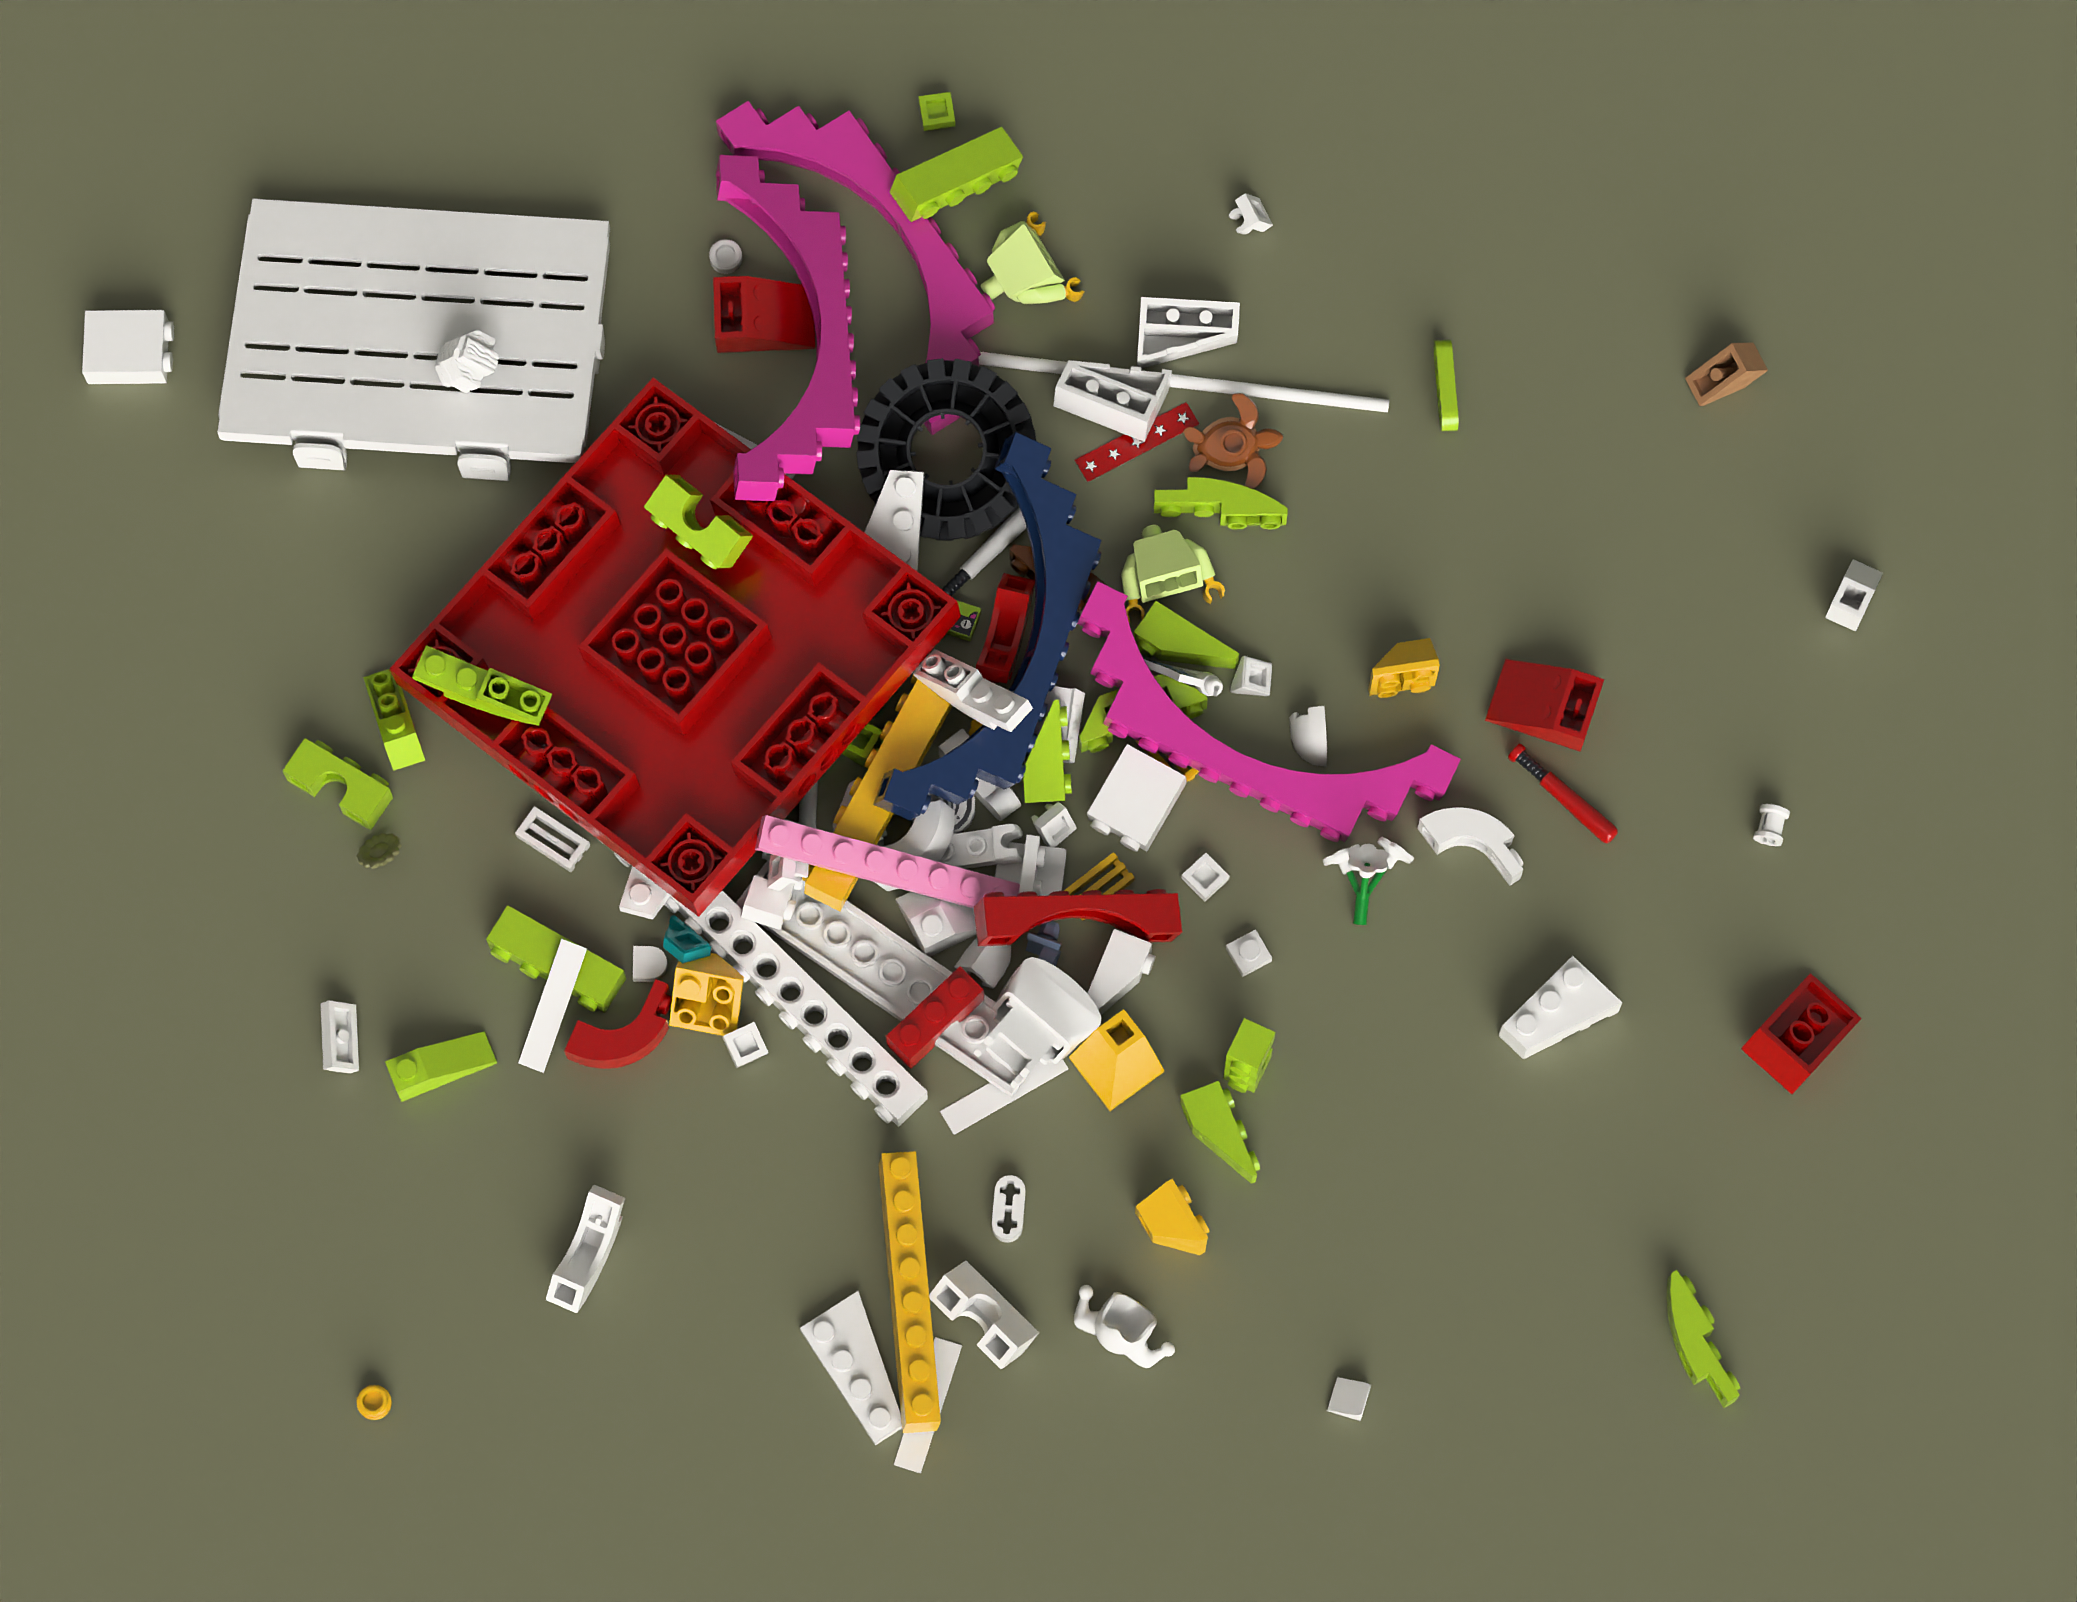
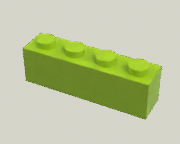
M1000 127L897 174L890 189V194L910 222L921 217L928 219L936 214L939 209L947 205L950 207L956 206L965 197L973 193L977 195L982 194L991 185L999 181L1007 182L1014 178L1018 173V167L1023 155L1003 127Z
M508 905L486 938L489 948L492 949L490 953L494 957L505 963H508L510 959L521 965L519 970L533 979H537L540 976L546 980L548 979L561 939L574 943ZM586 950L571 994L579 998L577 1002L584 1008L592 1012L599 1009L606 1013L626 980L625 972L623 969Z

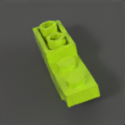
M1187 477V490H1154V513H1161L1164 517H1177L1181 513H1194L1198 517H1210L1214 513H1220V526H1227L1230 529L1236 530L1244 529L1247 525H1261L1263 529H1277L1280 525H1286L1288 508L1257 490L1224 480Z
M427 645L412 678L444 692L445 697L497 716L538 726L552 697V693L490 667L488 671Z
M1675 1270L1667 1280L1666 1298L1670 1330L1676 1351L1692 1384L1695 1385L1706 1379L1723 1408L1734 1403L1740 1396L1737 1391L1740 1389L1739 1383L1731 1371L1725 1372L1719 1362L1721 1355L1712 1341L1707 1343L1705 1340L1714 1330L1712 1324L1715 1321L1711 1312L1705 1305L1700 1306L1693 1294L1696 1293V1290L1690 1279L1686 1275L1682 1277L1678 1270Z

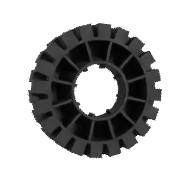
M941 358L927 360V363L917 366L916 364L901 370V373L895 378L888 379L879 388L880 391L874 399L871 398L864 411L865 415L862 424H860L859 435H857L858 450L856 452L862 482L875 505L890 470L918 472L912 461V456H916V452H911V445L917 430L923 431V428L920 426L935 416L941 415V419H945L944 414H951L966 419L965 424L967 426L972 423L978 430L982 438V443H978L979 448L983 447L982 459L977 469L971 468L973 474L957 484H953L952 480L949 481V485L936 484L927 480L929 477L927 473L924 475L920 537L933 538L937 541H953L954 539H968L981 535L980 533L989 529L992 530L1004 522L1005 518L1017 509L1019 505L1003 473L995 470V466L1006 438L1017 432L1036 441V433L1025 403H1023L1018 393L1007 381L1002 380L997 376V373L990 369L974 365L971 361L960 359L951 361Z

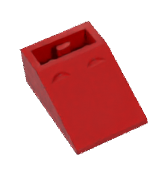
M751 276L713 277L714 326L717 353L815 349L813 313L802 284Z
M1505 659L1485 721L1581 752L1605 679L1571 668Z

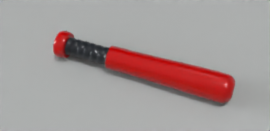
M1519 743L1509 753L1508 759L1511 762L1517 761L1523 768H1526L1531 775L1539 780V785L1561 803L1603 843H1610L1618 834L1617 827L1568 787L1554 773L1548 772L1540 766L1535 759L1525 752L1526 747L1523 744Z

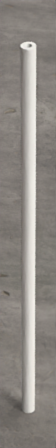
M980 352L981 355L979 356V365L1062 374L1067 364L1065 361ZM1176 374L1171 375L1170 387L1225 394L1241 393L1251 397L1388 412L1389 399Z

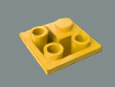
M1426 638L1397 643L1372 668L1368 688L1369 696L1378 695L1379 698H1388L1397 695L1399 691L1411 690L1412 693H1421L1430 690L1431 686H1435L1440 664L1431 639Z
M710 953V956L683 964L678 961L675 970L669 1026L722 1036L737 1030L744 976L716 953Z
M1124 1009L1098 1027L1069 1056V1060L1110 1112L1165 1071L1145 1035Z
M1173 1178L1136 1205L1135 1214L1152 1243L1201 1255L1206 1251L1209 1229L1200 1214L1194 1216L1189 1205L1192 1203V1200L1183 1185L1177 1187Z

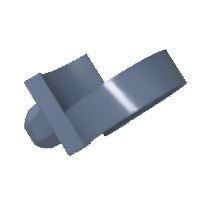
M1050 921L1041 925L1038 934L1029 932L1026 951L1040 955L1038 959L1045 960L1056 966L1061 951H1059L1061 943L1057 942L1060 932L1059 924Z

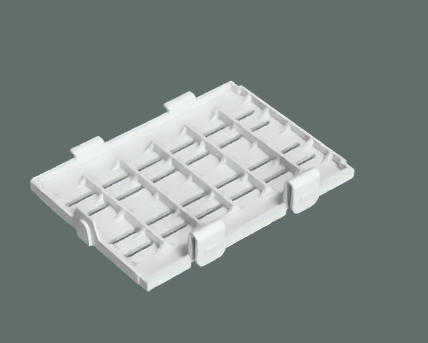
M252 199L251 211L248 214L218 414L219 425L217 432L219 438L224 441L292 445L294 440L296 445L293 447V456L300 468L346 470V448L457 455L459 451L460 456L458 457L457 465L462 478L509 481L511 473L510 459L576 463L583 455L584 447H586L594 376L599 373L600 359H603L605 350L603 324H601L610 251L609 221ZM259 258L302 259L303 261L301 263L259 261ZM312 260L361 263V266L312 264ZM370 264L420 267V269L417 271L370 268ZM431 267L477 270L479 272L477 274L428 272ZM487 271L536 274L537 277L522 278L487 275ZM546 275H557V276L586 277V278H588V280H587V281L554 280V279H545V276H546ZM256 286L298 288L299 290L297 292L255 290L254 288ZM308 289L357 292V295L308 293ZM366 293L416 296L414 300L366 297ZM425 296L473 299L475 302L470 304L424 300ZM483 300L522 302L534 305L532 307L483 304ZM542 304L583 306L584 309H549L542 308ZM475 330H480L496 339L493 351L499 354V359L497 360L526 362L524 366L496 364L495 372L484 376L480 386L481 389L522 391L521 395L474 393L471 390L464 393L462 391L413 389V384L444 386L435 369L436 360L417 359V355L438 356L439 350L444 346V343ZM246 345L288 346L290 349L288 351L246 348ZM300 347L348 350L349 353L329 354L299 352ZM358 351L407 354L408 357L360 356ZM535 362L577 365V368L534 367ZM247 373L286 376L284 380L243 378L241 376ZM295 377L345 380L343 384L295 381ZM354 381L402 383L404 386L396 388L354 385ZM531 392L572 394L574 396L571 399L531 396Z

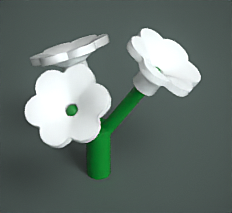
M1384 837L1379 838L1377 841L1384 850L1376 849L1372 844H1363L1361 847L1357 844L1323 859L1324 866L1339 864L1343 875L1347 874L1356 895L1353 924L1367 925L1369 896L1386 870L1392 869L1397 860H1402L1408 864L1414 860V857L1401 846ZM1354 870L1359 871L1362 877L1361 887L1354 875ZM1375 874V876L1373 877V879L1371 880V882H1370L1369 885H1368L1369 878L1372 877V875Z

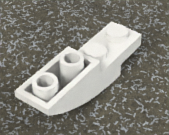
M936 649L912 672L918 680L945 701L993 730L999 726L1012 732L1033 709L1028 699L984 679L978 669Z

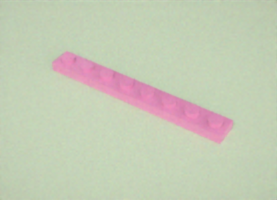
M768 815L762 816L755 850L970 908H974L987 893L1002 892L1004 896H1017L1020 884Z

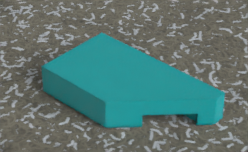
M675 915L670 917L669 926L664 936V949L682 964L710 956L711 945Z

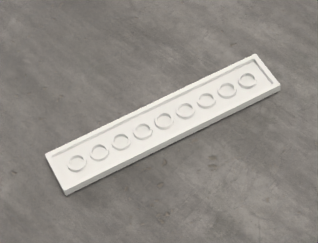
M767 860L756 876L768 879L769 860ZM803 881L800 891L794 889L791 900L796 901L792 917L790 920H783L780 930L760 924L900 1021L909 1015L952 974L947 968L850 902L846 901L840 912L804 894L805 881ZM751 883L736 902L742 910ZM984 994V1001L963 1021L952 1023L938 1037L935 1045L1012 1097L1025 1078L1014 1089L1010 1084L1016 1076L986 1050L979 1058L974 1054L975 1050L998 1025L993 1021L997 1013L992 1010L996 1002Z

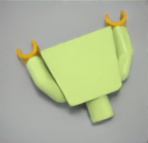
M1030 212L1026 222L1020 221L1000 231L991 250L992 254L987 258V263L994 275L981 284L982 290L988 294L991 300L1003 292L1010 299L1023 304L1050 303L1063 300L1065 297L1069 301L1077 302L1082 298L1085 291L1074 292L1070 288L1080 284L1079 278L1073 277L1069 279L1066 286L1061 284L1065 280L1039 238L1045 231L1046 222L1044 221L1039 225L1033 224L1038 220L1039 214L1037 212Z
M1149 525L1143 529V539L1136 540L1133 543L1134 553L1127 557L1121 572L1123 594L1128 596L1126 600H1128L1129 606L1126 608L1129 624V613L1133 610H1138L1141 613V619L1145 617L1143 607L1138 604L1139 598H1141L1142 603L1181 593L1202 587L1203 580L1206 584V588L1203 591L1204 600L1209 604L1212 603V597L1209 594V589L1211 588L1216 589L1222 599L1225 588L1220 582L1214 580L1213 576L1216 574L1207 551L1190 539H1184L1177 530L1162 533L1158 525Z

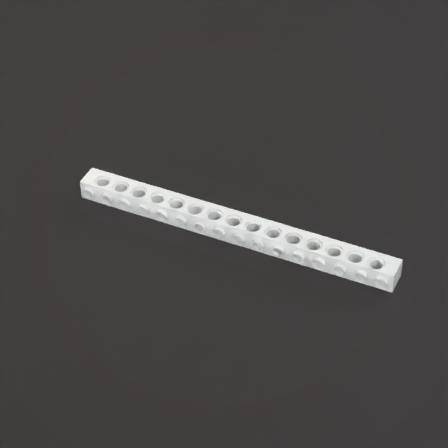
M614 852L616 858L624 866L629 867L631 865ZM721 891L699 917L674 897L670 896L664 905L672 913L679 911L686 918L684 923L698 935L702 934L710 941L711 951L722 958L726 957L734 965L733 968L744 976V983L749 980L757 988L755 993L764 1004L770 1006L773 1003L781 1011L779 1014L780 1019L792 1030L797 1027L805 1035L802 1038L803 1041L813 1052L817 1053L820 1050L829 1058L826 1062L827 1065L838 1076L845 1074L853 1082L850 1085L852 1090L861 1099L865 1100L868 1097L877 1106L874 1110L887 1124L893 1121L899 1127L928 1099L927 1090L754 921L741 918L743 910L727 894ZM721 918L729 922V925L724 930L717 931L711 928L712 922L716 919ZM740 942H749L753 946L751 951L746 954H739L734 948ZM764 965H772L776 968L775 974L770 977H762L758 974V971ZM788 988H795L800 992V995L797 999L788 1001L782 997V993ZM818 1011L824 1015V1018L818 1024H810L805 1020L806 1016L810 1012ZM835 1035H843L848 1039L847 1043L839 1048L833 1047L829 1041ZM859 1058H866L872 1063L871 1067L866 1071L856 1070L853 1064ZM888 1081L893 1083L896 1089L891 1094L884 1095L878 1092V1085Z

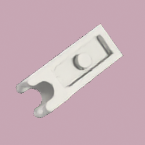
M1016 824L992 826L991 829L953 834L950 844L939 862L963 869L999 863L1001 865L1021 863L1024 856L1016 848H1008V845L1012 840L1021 838L1023 832Z

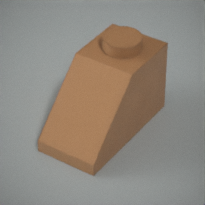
M1754 342L1731 343L1688 375L1685 380L1699 406H1704L1745 388L1767 372L1768 369Z

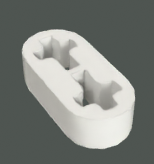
M1013 1175L1000 1178L994 1190L992 1232L998 1240L1006 1243L1013 1242L1019 1238L1022 1233L1024 1220L1025 1185L1021 1179ZM1008 1184H1013L1014 1189L1020 1191V1194L1013 1196L1012 1206L1006 1205V1194L1000 1193L1001 1190L1007 1189ZM1005 1212L1012 1213L1011 1222L1017 1225V1228H1011L1010 1234L1003 1233V1228L997 1226L998 1223H1004Z

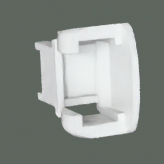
M1030 957L1022 962L1004 986L996 1004L992 1008L997 1013L993 1021L998 1025L975 1050L974 1054L979 1058L985 1050L988 1051L1016 1076L1010 1084L1015 1089L1039 1061L1044 1065L1050 1061L1057 1064L1075 1051L1100 1026L1102 1017L1096 1004L1074 979L1045 960Z

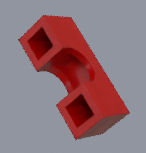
M959 966L886 1035L887 1046L912 1069L935 1047L938 1037L952 1023L963 1021L984 1001V989Z

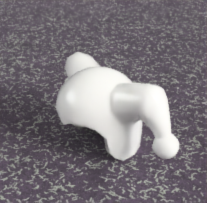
M1089 1285L1080 1287V1299L1074 1314V1324L1078 1329L1096 1335L1100 1344L1106 1350L1115 1354H1124L1143 1368H1149L1163 1357L1172 1356L1175 1353V1347L1170 1342L1163 1343L1160 1349L1150 1350L1146 1341L1156 1326L1157 1319L1141 1303L1125 1294L1114 1292L1100 1311H1090L1089 1299L1093 1296V1289Z

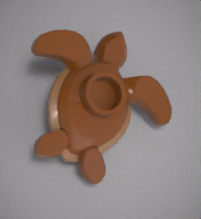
M1236 393L1232 395V401L1240 413V419L1235 417L1218 419L1207 426L1202 432L1193 427L1184 429L1183 433L1186 439L1194 443L1193 452L1196 455L1189 463V471L1199 472L1206 464L1223 471H1236L1247 466L1248 475L1245 486L1256 489L1262 483L1267 471L1264 459L1258 454L1259 450L1276 447L1284 436L1279 431L1269 428L1257 432L1254 428L1259 417L1257 406L1246 395Z

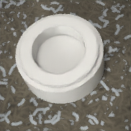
M723 239L717 241L711 247L709 252L710 263L717 272L730 274L741 266L742 252L736 242Z

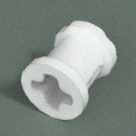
M1762 804L1759 809L1762 814L1758 831H1755L1753 839L1769 846H1781L1785 819L1789 818L1790 811L1778 805Z

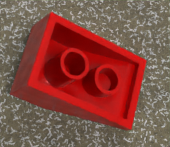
M1810 973L1759 1027L1741 1050L1793 1095L1862 1018Z

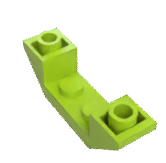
M1163 674L1154 676L1171 701L1189 719L1203 714V710L1207 709L1208 698L1200 693L1198 689ZM1119 689L1098 697L1079 736L1081 753L1088 750L1091 753L1102 751L1109 746V743L1113 742V734L1108 731V726L1104 725L1103 722Z

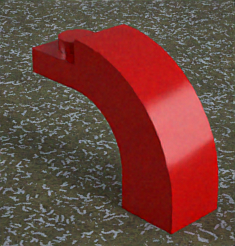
M1003 573L997 587L987 637L976 664V669L979 670L982 677L992 683L1002 682L1007 684L1008 679L1011 680L1027 625L1035 580Z
M655 979L640 1014L633 1022L623 1028L604 1030L578 1020L564 1049L567 1059L587 1067L611 1069L632 1064L647 1056L659 1045L669 1029L667 1019L660 1017L661 1014H667L672 1003L668 984Z

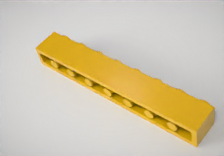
M914 674L911 679V683L914 686L910 694L903 693L896 706L895 711L899 712L894 723L888 721L880 735V739L884 740L879 750L872 749L865 762L864 767L868 768L863 779L857 777L850 789L849 795L852 796L850 803L847 807L842 805L833 821L837 825L833 832L834 834L875 845L878 844L894 815L892 812L873 805L884 774L894 768L904 772L920 767L953 706L924 685ZM809 864L808 877H802V880L805 881L804 894L841 912L859 877Z
M916 1151L882 1153L878 1166L902 1433L937 1431L941 1418Z

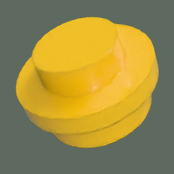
M369 1385L363 1388L357 1397L359 1412L370 1420H378L385 1417L392 1406L391 1395L380 1385Z

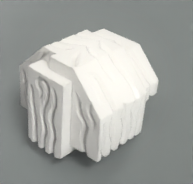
M475 330L444 343V346L439 350L435 369L442 385L447 388L453 386L464 393L480 388L482 378L494 373V369L497 368L496 364H498L499 354L493 351L496 339L480 330Z

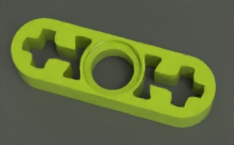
M1451 339L1434 340L1433 351L1440 430L1456 431L1458 430V406Z

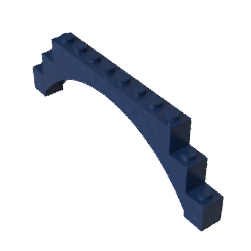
M1017 432L1005 439L995 470L1003 473L1016 497L1026 523L1032 547L1035 569L1033 623L1023 661L1009 691L1028 699L1033 709L1012 732L999 726L993 730L982 725L962 744L933 762L904 772L894 768L885 773L873 805L908 820H912L926 812L931 801V795H928V793L958 805L974 796L979 784V780L975 778H979L1004 790L1021 781L1026 770V765L1023 764L1026 753L1032 750L1037 739V734L1034 733L1037 722L1042 721L1047 711L1048 704L1045 703L1047 693L1053 690L1058 680V673L1055 672L1058 662L1064 659L1069 648V643L1066 642L1069 631L1076 627L1080 617V612L1077 611L1080 600L1085 599L1090 589L1091 582L1087 581L1091 570L1097 567L1101 558V552L1098 549L1102 540L1066 525L1072 521L1075 515L1076 506L1073 503L1077 494L1041 479L1047 475L1051 466V460L1048 459L1051 448Z

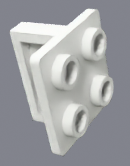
M1026 835L1025 844L1009 843L1008 848H1016L1024 856L1023 862L1008 865L997 864L996 878L1020 884L1019 893L1033 891L1037 893V896H1049L1052 892L1062 891L1066 849L1040 846V836Z

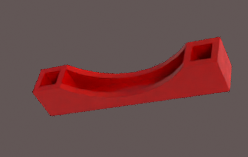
M1164 889L1149 890L1146 894H1134L1133 890H1119L1114 892V894L1102 895V892L1099 890L1085 891L1081 895H1070L1068 891H1055L1050 893L1049 896H1037V893L1033 891L1021 892L1017 896H1004L1002 892H991L985 894L974 906L978 946L1011 945L1021 935L1038 925L1067 918L1092 919L1110 924L1129 935L1147 942H1172L1182 933L1178 893H1166Z

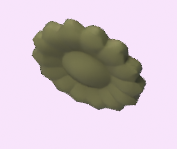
M393 833L374 835L371 839L365 841L364 845L359 848V853L356 856L359 864L363 865L364 868L371 867L375 869L394 860V856L399 854V849L402 845L399 837Z

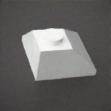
M909 892L895 899L921 951L929 957L977 934L974 908L914 892Z

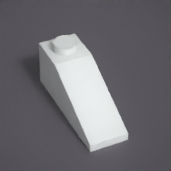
M1113 930L1087 993L1096 1004L1100 1015L1136 986L1143 973L1149 975L1156 957L1151 954L1152 943L1122 931Z

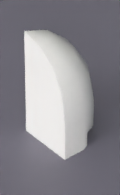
M1325 707L1308 708V715H1299L1297 712L1293 713L1289 719L1294 749L1303 760L1312 765L1326 767Z
M976 938L954 967L957 969L961 966L969 975L972 972L983 981V986L995 988L1010 963L1011 945L978 946Z

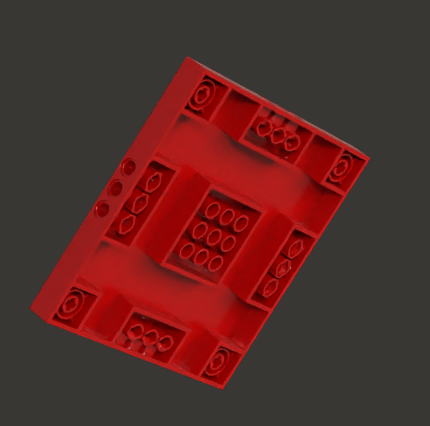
M652 378L390 667V671L397 685L699 917L757 851L755 846L762 816L768 815L782 820L788 816L960 619L961 614L957 600L784 474L783 488H778L775 501L735 500L733 470L737 453H747L751 449L658 380ZM665 475H680L703 494L695 509L696 520L702 528H707L715 516L729 515L753 535L732 568L713 569L707 566L700 559L702 555L697 550L683 546L676 540L677 534L670 528H662L650 518L652 514L644 506ZM426 645L488 671L490 667L552 693L539 726L511 720L470 707L445 697L444 692L412 679Z

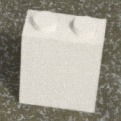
M164 310L85 311L82 373L87 383H167V372H172L173 369L172 353L168 352V341L174 340L173 322L168 321Z
M1127 744L1087 812L1088 819L1092 821L1090 826L1107 836L1110 832L1121 837L1120 843L1135 852L1139 848L1147 852L1187 783L1186 776Z

